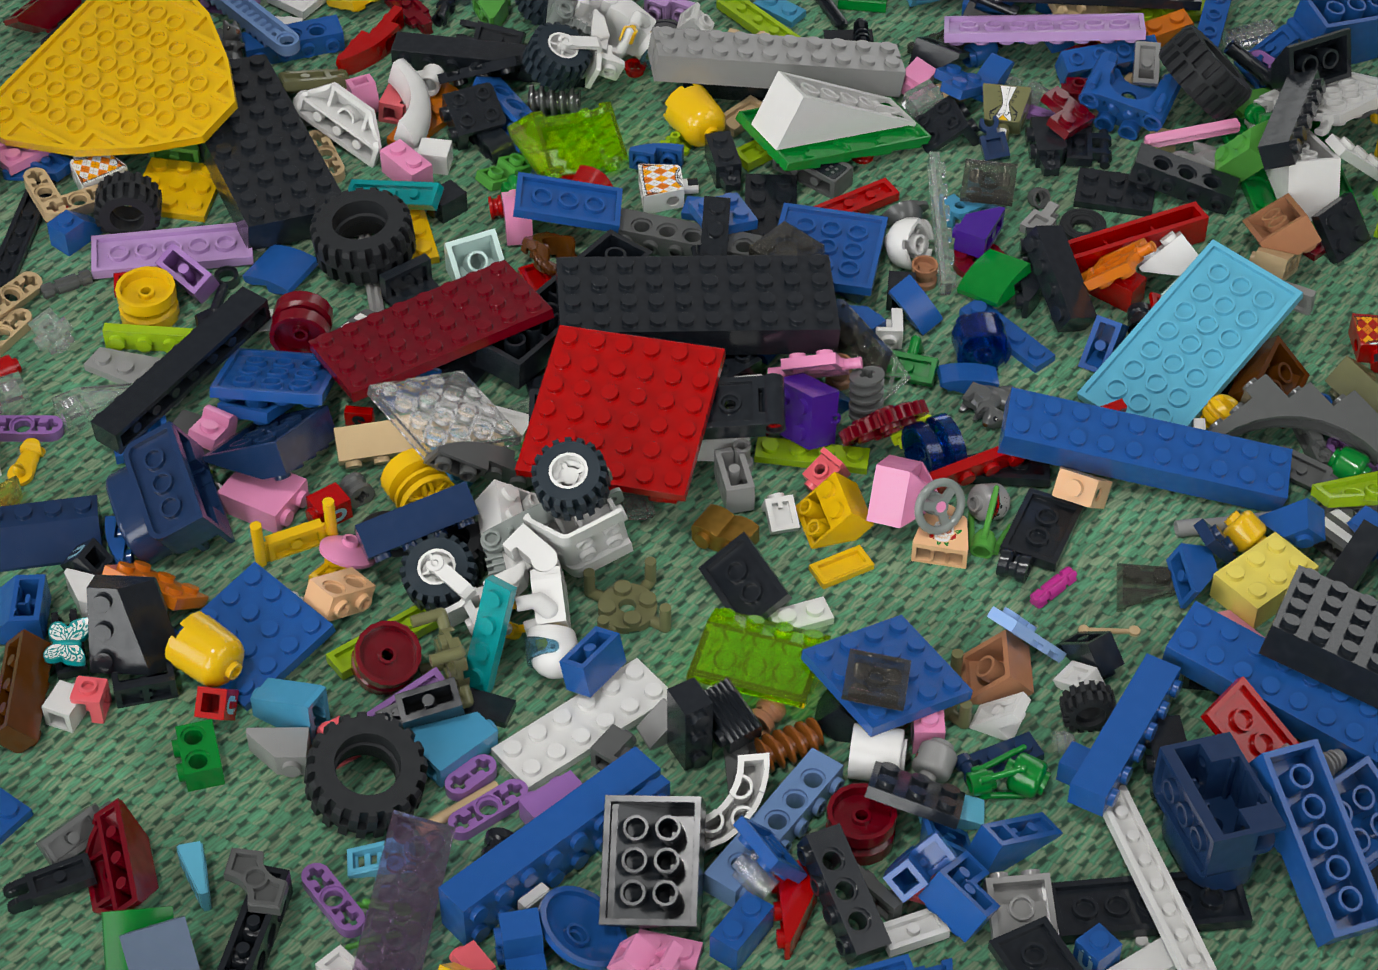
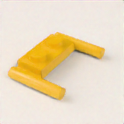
M327 497L322 501L325 519L323 523L318 518L282 531H277L263 538L261 523L259 521L251 522L250 532L255 562L264 567L269 561L273 562L318 547L323 538L338 535L334 499Z

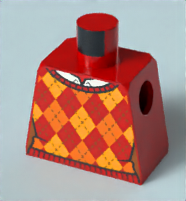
M1352 313L1348 335L1356 361L1370 363L1371 370L1378 373V315Z

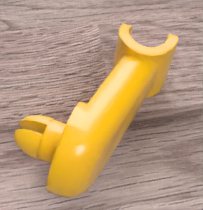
M27 438L20 446V456L7 472L9 481L15 486H24L33 480L39 459L44 457L46 450L41 447L39 440L35 438Z

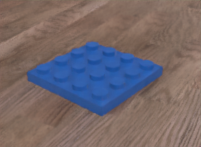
M784 203L770 255H829L834 291L871 296L888 225V217Z
M238 348L229 356L211 384L210 398H219L220 401L231 402L235 399L246 400L251 404H259L263 401L274 402L279 406H287L292 403L302 404L307 408H315L323 405L336 380L313 353Z
M253 562L200 610L228 629L243 644L245 652L241 673L236 679L230 680L219 688L239 690L238 704L246 711L252 708L250 698L253 691L260 687L267 678L284 680L336 632L332 623L256 562ZM183 626L177 631V634L184 628Z
M902 615L802 650L801 660L870 737L968 701L972 697L973 690Z

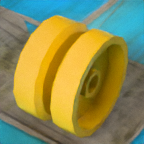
M144 266L128 271L117 281L115 293L122 324L172 327L178 320L180 308L173 276L168 271L158 267Z

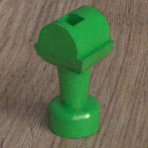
M1258 103L1248 105L1244 111L1245 119L1253 125L1269 120L1272 112H1266L1264 107Z

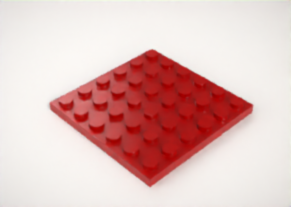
M559 325L515 467L516 475L533 477L531 468L532 465H536L534 461L536 455H543L542 448L545 445L549 448L552 447V441L558 439L559 443L565 442V437H571L572 441L576 442L577 438H582L586 445L591 442L595 445L596 451L600 450L603 454L606 465L613 476L611 487H608L609 490L619 487L622 492L686 502L726 357L725 349Z

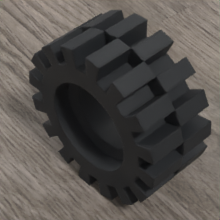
M1089 680V684L1086 685L1084 681L1079 682L1078 687L1074 684L1069 686L1070 691L1064 690L1062 692L1063 696L1059 698L1064 726L1066 728L1069 727V731L1072 732L1076 729L1078 733H1083L1084 730L1093 732L1094 729L1100 732L1117 705L1111 686L1108 684L1105 686L1102 681H1099L1096 685L1095 680Z

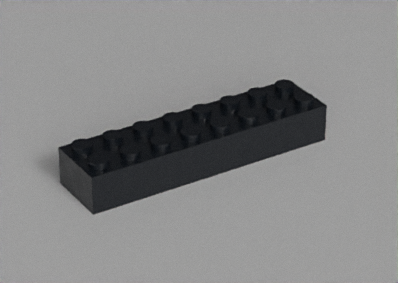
M610 229L577 257L653 256V251ZM556 275L536 290L553 308L554 318L477 350L476 366L517 389L522 388L547 366L558 332Z

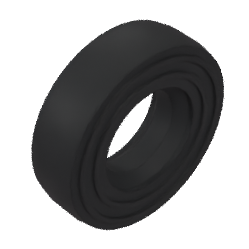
M1076 208L1067 211L1061 217L1059 225L1063 226L1068 240L1107 228L1106 221L1101 214L1086 208ZM1082 223L1091 226L1093 230L1090 232H1079L1073 229V226Z

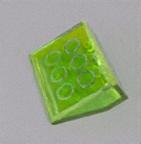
M715 608L707 620L687 672L686 680L695 677L698 683L714 686L725 678H729L739 693L804 709L819 679L801 660L802 650L831 640V636L815 629L805 630L793 627V625L787 622L777 623L764 620L763 617L758 615L748 616L736 613L729 608Z

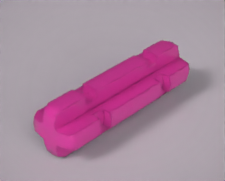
M1069 566L1063 568L1059 574L1054 575L1040 586L1041 589L1038 588L1031 593L1030 603L1038 609L1044 607L1048 603L1047 600L1051 601L1067 588L1066 585L1070 586L1077 580V572Z

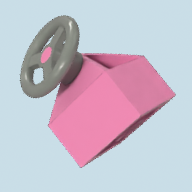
M888 455L876 464L866 521L902 528L916 519L917 524L923 531L934 535L948 532L960 521L965 509V495L963 489L956 481L949 478L933 480L923 462L894 455ZM939 487H947L943 494L937 491ZM955 494L957 500L956 509L949 519L947 514L948 502ZM928 513L937 516L940 525H930L925 520L923 514Z

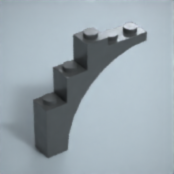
M1265 374L1258 380L1256 378L1251 379L1243 387L1244 393L1241 401L1230 411V416L1224 420L1221 418L1217 419L1208 428L1209 431L1235 437L1251 431L1268 428H1299L1316 431L1340 440L1346 445L1364 453L1370 458V462L1374 466L1378 465V413L1355 390L1347 396L1345 394L1340 395L1331 404L1311 382L1303 388L1297 386L1287 396Z

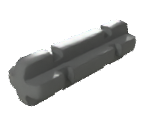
M89 269L79 271L78 275L73 273L54 280L55 283L47 282L40 286L41 294L44 299L55 297L57 293L59 295L78 289L80 285L84 287L92 284L93 276Z

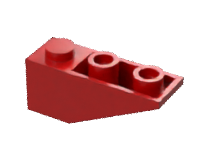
M799 860L796 861L808 874L799 884L788 878L784 881L776 874L769 875L770 893L777 894V902H773L774 921H780L781 929H776L777 949L784 950L785 960H790L817 903V896L810 887L809 873L806 866H803Z

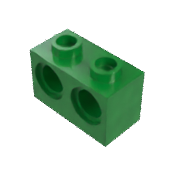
M212 719L175 726L177 739L171 740L174 757H181L182 763L176 764L179 782L186 781L188 792L224 785V774Z

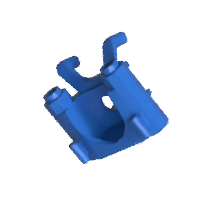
M1106 51L1100 54L1079 95L1080 104L1088 109H1096L1098 111L1094 120L1095 127L1098 130L1107 129L1110 132L1115 125L1120 126L1118 129L1119 136L1132 141L1137 138L1142 127L1148 131L1158 132L1163 127L1181 86L1170 73L1163 76L1157 87L1146 88L1132 85L1123 78L1120 69L1116 68L1118 56L1114 52ZM1124 94H1131L1135 97V99L1125 98L1123 96Z

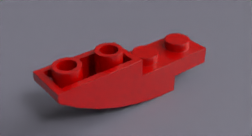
M394 5L388 13L384 14L382 20L376 27L372 28L370 33L361 30L350 41L346 49L337 56L336 66L338 70L340 68L344 69L348 76L386 57L391 52L397 31L404 27L403 8Z

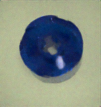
M976 312L969 315L963 314L957 318L951 333V341L958 363L985 364L996 367V371H998V366L1003 362L1006 364L1009 361L1012 349L1004 323L997 313Z

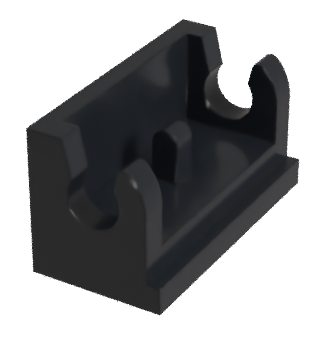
M166 662L167 672L140 676L119 681L117 672H112L111 677L117 709L178 698L172 663Z

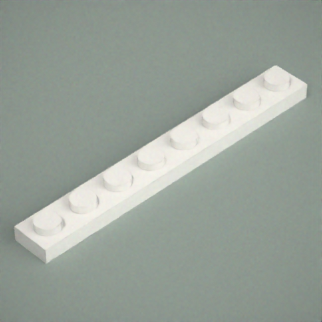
M1121 785L1119 787L1120 795L1113 808L1108 806L1103 818L1176 969L1217 970L1126 785Z

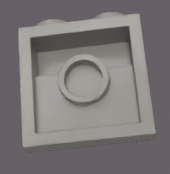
M1028 869L1021 871V875L1008 876V872H995L989 874V878H985L982 883L983 890L1000 905V908L989 919L992 939L1044 916L1048 918L1058 933L1050 872L1040 873L1039 869Z

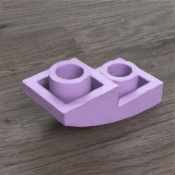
M644 0V10L655 20L672 19L678 22L680 14L695 4V2L688 0Z

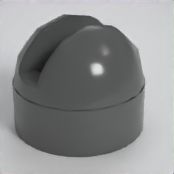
M1035 187L1028 192L1027 199L1031 206L1043 209L1050 202V193L1045 188Z

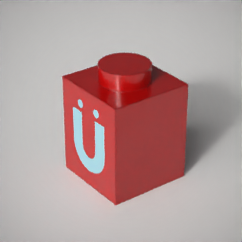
M336 482L306 496L307 509L305 514L308 521L320 518L322 523L325 522L322 501L327 497L334 499L337 525L353 517L351 499Z
M198 686L194 717L235 721L239 690Z

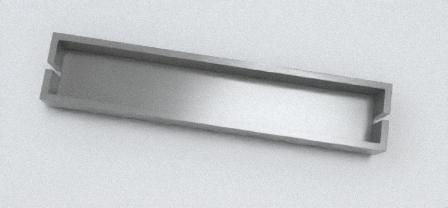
M663 26L652 27L648 47V57L654 81L769 89L778 71L881 96L900 97L906 74L903 61L900 59L901 55L898 46L891 42L849 41L840 38L821 39L814 36L809 38L795 37L793 35L778 36L768 33L749 34L742 31H706L694 28L677 29Z

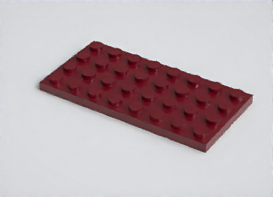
M505 260L494 262L490 266L478 271L470 272L466 276L452 282H446L430 291L419 293L411 299L395 303L382 311L371 313L358 321L347 323L329 333L320 334L317 338L309 340L308 343L312 353L353 402H357L554 318L553 308Z

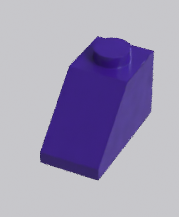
M1000 206L966 214L962 221L956 223L953 228L952 238L955 239L953 250L977 258L991 248L1003 229L1005 208Z

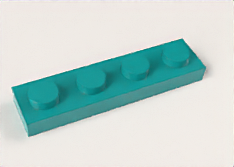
M351 179L348 187L349 192L361 187L363 189H370V187L378 188L379 191L387 190L393 196L396 195L401 198L409 210L437 211L444 187L438 182Z
M494 575L485 579L466 660L468 670L463 672L464 679L470 677L469 686L471 688L489 693L494 687L517 592V587Z

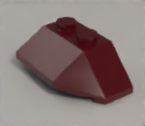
M30 0L5 19L3 23L5 26L32 33L43 31L50 33L59 25V21L62 19L66 20L75 12L74 9L81 5L82 0Z
M117 798L94 814L92 821L94 827L88 838L85 852L90 857L98 883L88 887L92 911L98 915L106 911L134 909L159 888L149 837L125 803Z

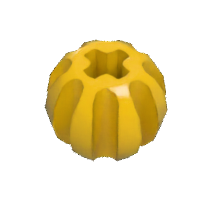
M1218 394L1212 397L1203 408V414L1200 417L1205 418L1206 430L1217 419L1221 418L1224 420L1230 416V411L1238 404V401L1225 394Z

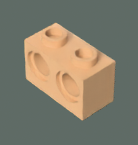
M353 567L309 579L303 601L330 622L367 610L372 603L376 585Z

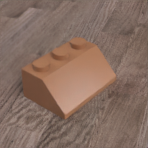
M1289 193L1242 220L1263 248L1299 255L1312 251L1322 241L1308 215Z

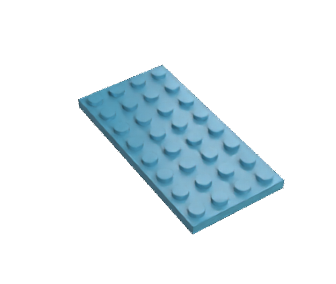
M1212 239L1077 392L1078 399L1086 404L1100 407L1122 398L1127 405L1126 413L1192 427L1193 419L1201 417L1203 414L1202 410L1208 404V401L1215 395L1221 394L1303 299V292Z

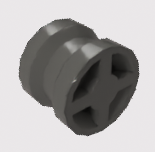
M352 472L346 475L339 484L351 499L352 508H358L371 502L375 494L373 487L366 483L365 477L359 472Z

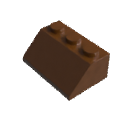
M1277 335L1267 339L1240 370L1227 395L1240 403L1244 393L1243 387L1251 379L1256 378L1258 380L1267 374L1288 396L1297 386L1303 388L1310 374L1280 336Z

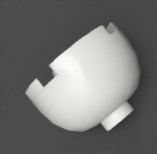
M906 217L895 222L884 239L886 252L891 262L897 267L911 270L912 261L910 257L931 256L933 249H929L928 246L929 240H934L932 226L928 220L916 217Z

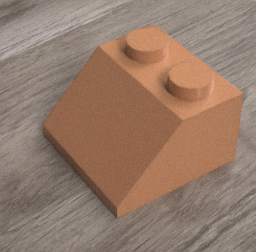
M1007 629L964 653L961 678L973 690L970 699L973 705H981L1023 691L1027 696L1034 693L1030 647Z

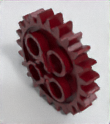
M923 399L904 402L896 406L888 405L852 422L848 428L842 429L839 432V436L843 446H852L857 443L863 444L873 439L874 441H879L917 423L919 418L929 414V410Z

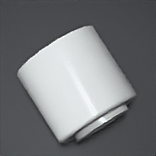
M854 723L847 778L869 781L876 761L893 763L904 771L908 739H904L905 730L894 728L870 737L860 724Z

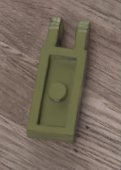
M341 68L339 70L315 69L278 73V78L288 93H298L301 90H310L333 82L347 89L345 80L350 79L346 70Z

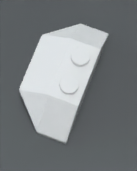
M336 82L300 93L296 110L301 118L372 168L376 166L382 146L376 114L373 108Z

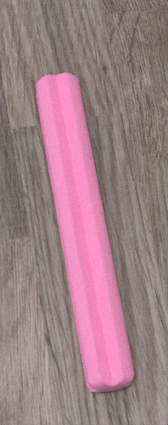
M1237 118L1225 119L1147 134L1144 137V143L1161 148L1238 133L1241 125Z

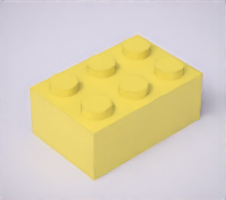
M1274 532L1215 572L1210 596L1255 629L1277 613L1299 565L1305 568H1312L1317 572L1319 566L1278 533Z

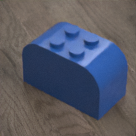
M1300 0L1293 17L1312 38L1344 28H1350L1351 64L1378 58V0Z

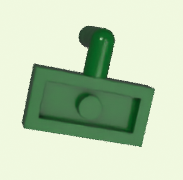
M913 335L910 339L907 353L884 349L880 367L885 372L884 379L933 387L939 360L938 358L921 355L924 353L920 336Z

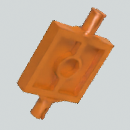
M1142 238L1101 257L1093 267L1081 273L1084 280L1083 283L1091 291L1098 287L1104 289L1117 278L1126 279L1136 272L1135 268L1144 260V256L1157 251L1156 244L1153 241L1147 243L1145 238Z

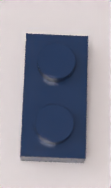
M1201 519L1193 525L1205 546L1223 562L1229 564L1238 557L1235 553L1239 550L1229 536L1225 537L1216 524L1211 526L1204 519Z

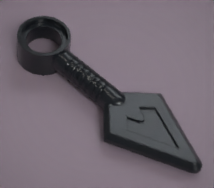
M222 266L215 271L214 277L220 285L211 307L195 315L196 327L224 303L228 290H232L239 285V274L235 267ZM225 276L234 277L231 281H221V278Z

